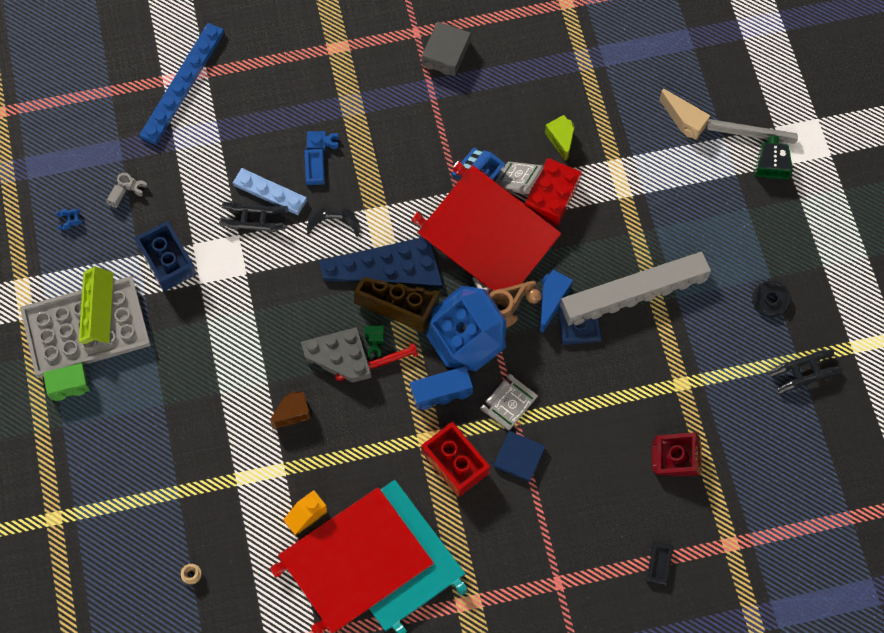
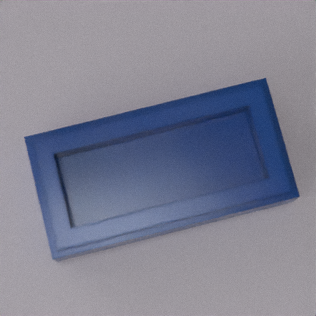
M323 149L305 150L306 185L325 184Z

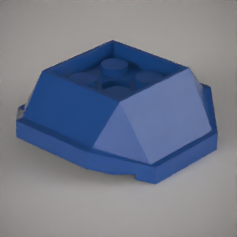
M461 286L434 308L426 336L446 367L461 368L466 366L467 370L478 371L506 348V319L486 289ZM465 324L466 330L463 332L462 327Z

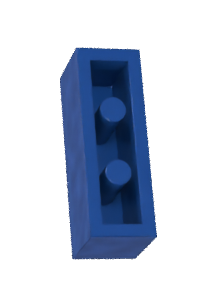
M465 366L410 382V391L416 410H427L439 403L444 405L450 403L453 399L468 398L473 394V386Z

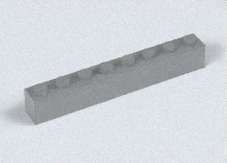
M701 251L561 298L560 307L563 310L568 326L572 325V323L579 325L585 319H597L605 313H615L620 308L626 306L633 307L640 301H650L655 296L661 294L665 296L673 290H683L694 283L701 284L708 279L711 270Z

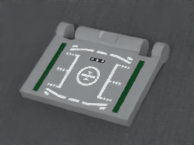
M508 161L495 182L508 192L529 194L530 189L544 167L542 165Z
M508 374L506 378L512 383L509 384L503 380L485 401L491 408L488 409L482 405L480 409L506 430L510 431L538 395L514 378L513 375Z

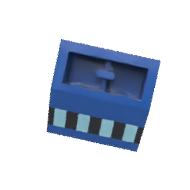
M473 148L461 162L466 169L474 165L493 181L505 166V163L491 152ZM454 171L451 174L458 181L462 178V176Z

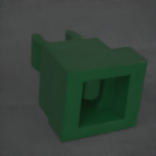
M364 326L365 339H369L370 346L368 358L371 359V354L377 352L379 359L381 358V351L378 346H384V326Z

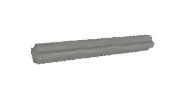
M712 119L708 121L707 129L711 131L767 140L770 136H778L780 138L779 142L796 144L798 140L797 133Z

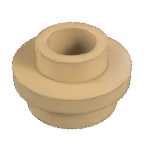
M187 564L181 570V578L186 584H195L201 578V570L195 564ZM189 572H195L194 577H188Z

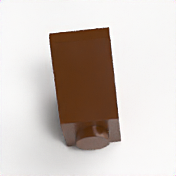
M295 391L289 393L288 396H284L270 418L272 429L311 420L304 392Z

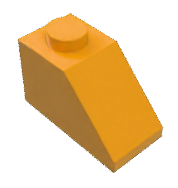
M313 490L296 503L283 521L296 536L326 514L327 507Z

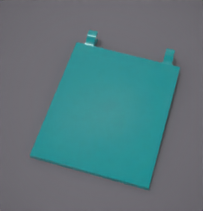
M396 480L383 487L381 491L434 564L369 610L385 632L393 628L396 633H407L400 621L450 585L455 587L460 596L468 591L466 585L460 580L466 573Z

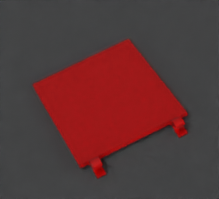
M458 161L454 165L453 171L462 176V178L429 219L426 220L418 212L413 215L411 221L421 227L417 233L492 292L522 284L561 233L474 165L466 169Z
M378 487L278 554L281 562L270 567V570L275 578L283 574L285 570H288L319 614L322 621L310 627L313 633H323L326 629H329L331 633H335L432 566L434 562Z

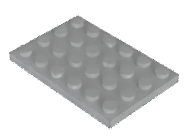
M132 276L113 281L109 343L97 340L87 344L79 343L82 290L20 307L37 378L43 377V372L79 363L85 365L151 346Z

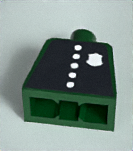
M770 136L768 143H762L754 177L790 179L793 166L789 146L787 144H779L780 138L778 136Z

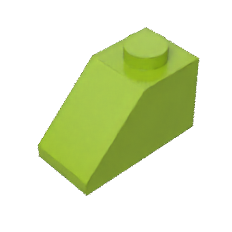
M565 115L545 126V135L564 161L568 159L574 132V124Z

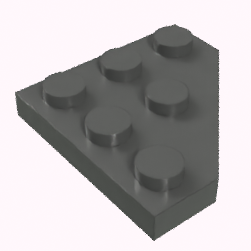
M357 327L301 341L306 362L315 363L321 366L322 369L335 375L339 374L352 383L371 378Z

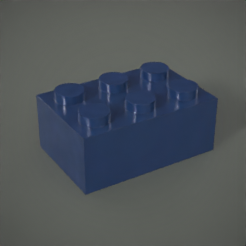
M169 221L134 238L163 292L197 275L194 264Z

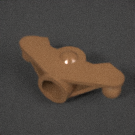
M536 281L494 290L489 294L496 305L506 307L505 310L500 311L506 319V328L517 321L518 317L513 316L525 294L527 300L532 304L540 301L541 293L535 289L537 287ZM465 324L462 327L463 332L466 330Z

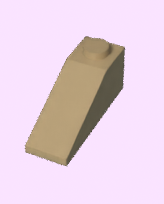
M663 88L660 102L680 131L687 137L697 140L708 125L710 115Z

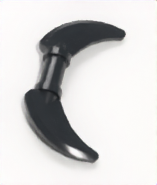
M321 208L310 217L307 224V234H310L312 229L325 219H340L352 227L356 237L360 233L358 219L348 209L337 212Z

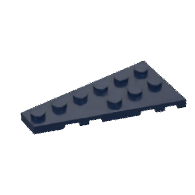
M423 237L319 261L323 281L360 282L362 277L387 281V284L397 285L398 283L405 286H435L436 288L443 289L431 243Z

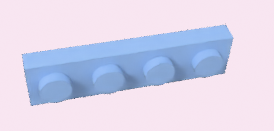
M241 168L233 181V186L278 207L288 206V211L299 215L307 202L306 197Z

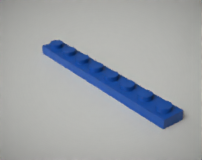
M207 23L139 134L140 139L157 145L222 38L224 29Z

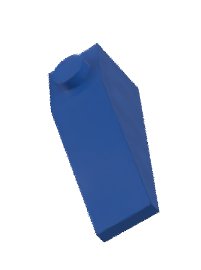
M552 270L550 275L546 274L542 281L541 332L545 331L557 312L558 307H560L561 298L566 297L572 288L573 280L555 270Z

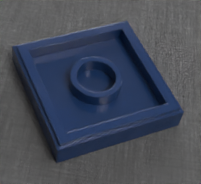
M558 307L563 345L601 342L598 318L585 319L582 324L574 325L572 323V325L568 326L562 308Z
M509 431L493 467L530 482L544 452L545 445Z

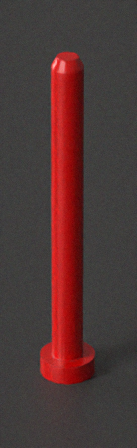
M414 343L409 344L410 348L368 362L369 370L410 355L413 357L418 356ZM339 374L335 375L337 381L346 379Z

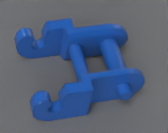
M62 209L61 213L56 211V216L67 215L68 218L67 223H63V227L58 225V229L67 230L71 229V226L81 224L82 220L78 217L80 210L73 209L67 211V209ZM74 215L75 220H71L70 216Z

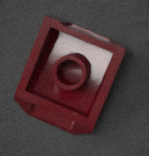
M693 432L657 435L652 444V470L655 474L670 476L701 475L702 445L698 434Z

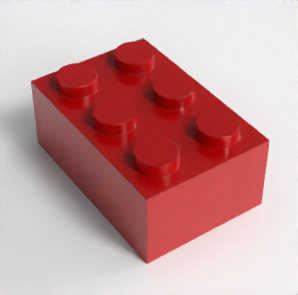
M547 158L543 166L544 169L537 178L525 202V206L547 223L558 227L580 183L582 172Z
M453 422L421 445V453L458 497L490 474L489 464Z

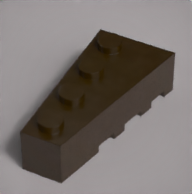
M362 277L354 291V304L423 333L432 317L434 308L439 304L440 291L433 290V292L425 291L424 288H408L403 284L397 283V285L387 284V281Z

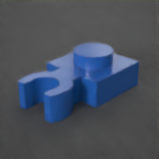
M307 131V150L323 149V151H326V146L337 149L338 142H332V140H338V134L332 133L326 136L325 131Z

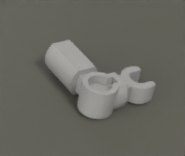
M121 173L117 177L118 184L112 189L106 203L117 208L126 190H133L136 195L143 196V191L138 188L144 187L147 189V183L136 181L128 173Z

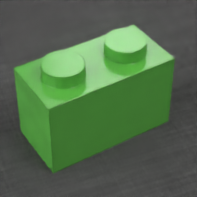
M82 363L43 372L46 391L51 400L60 401L67 396H80L90 391L86 369Z

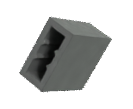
M437 22L422 54V65L428 69L440 71L445 75L455 76L469 47L471 33Z

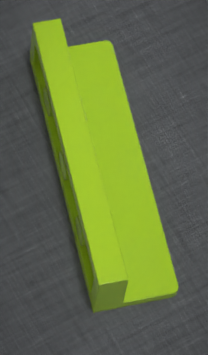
M96 266L83 272L79 343L87 344L93 340L103 343H109L113 272Z

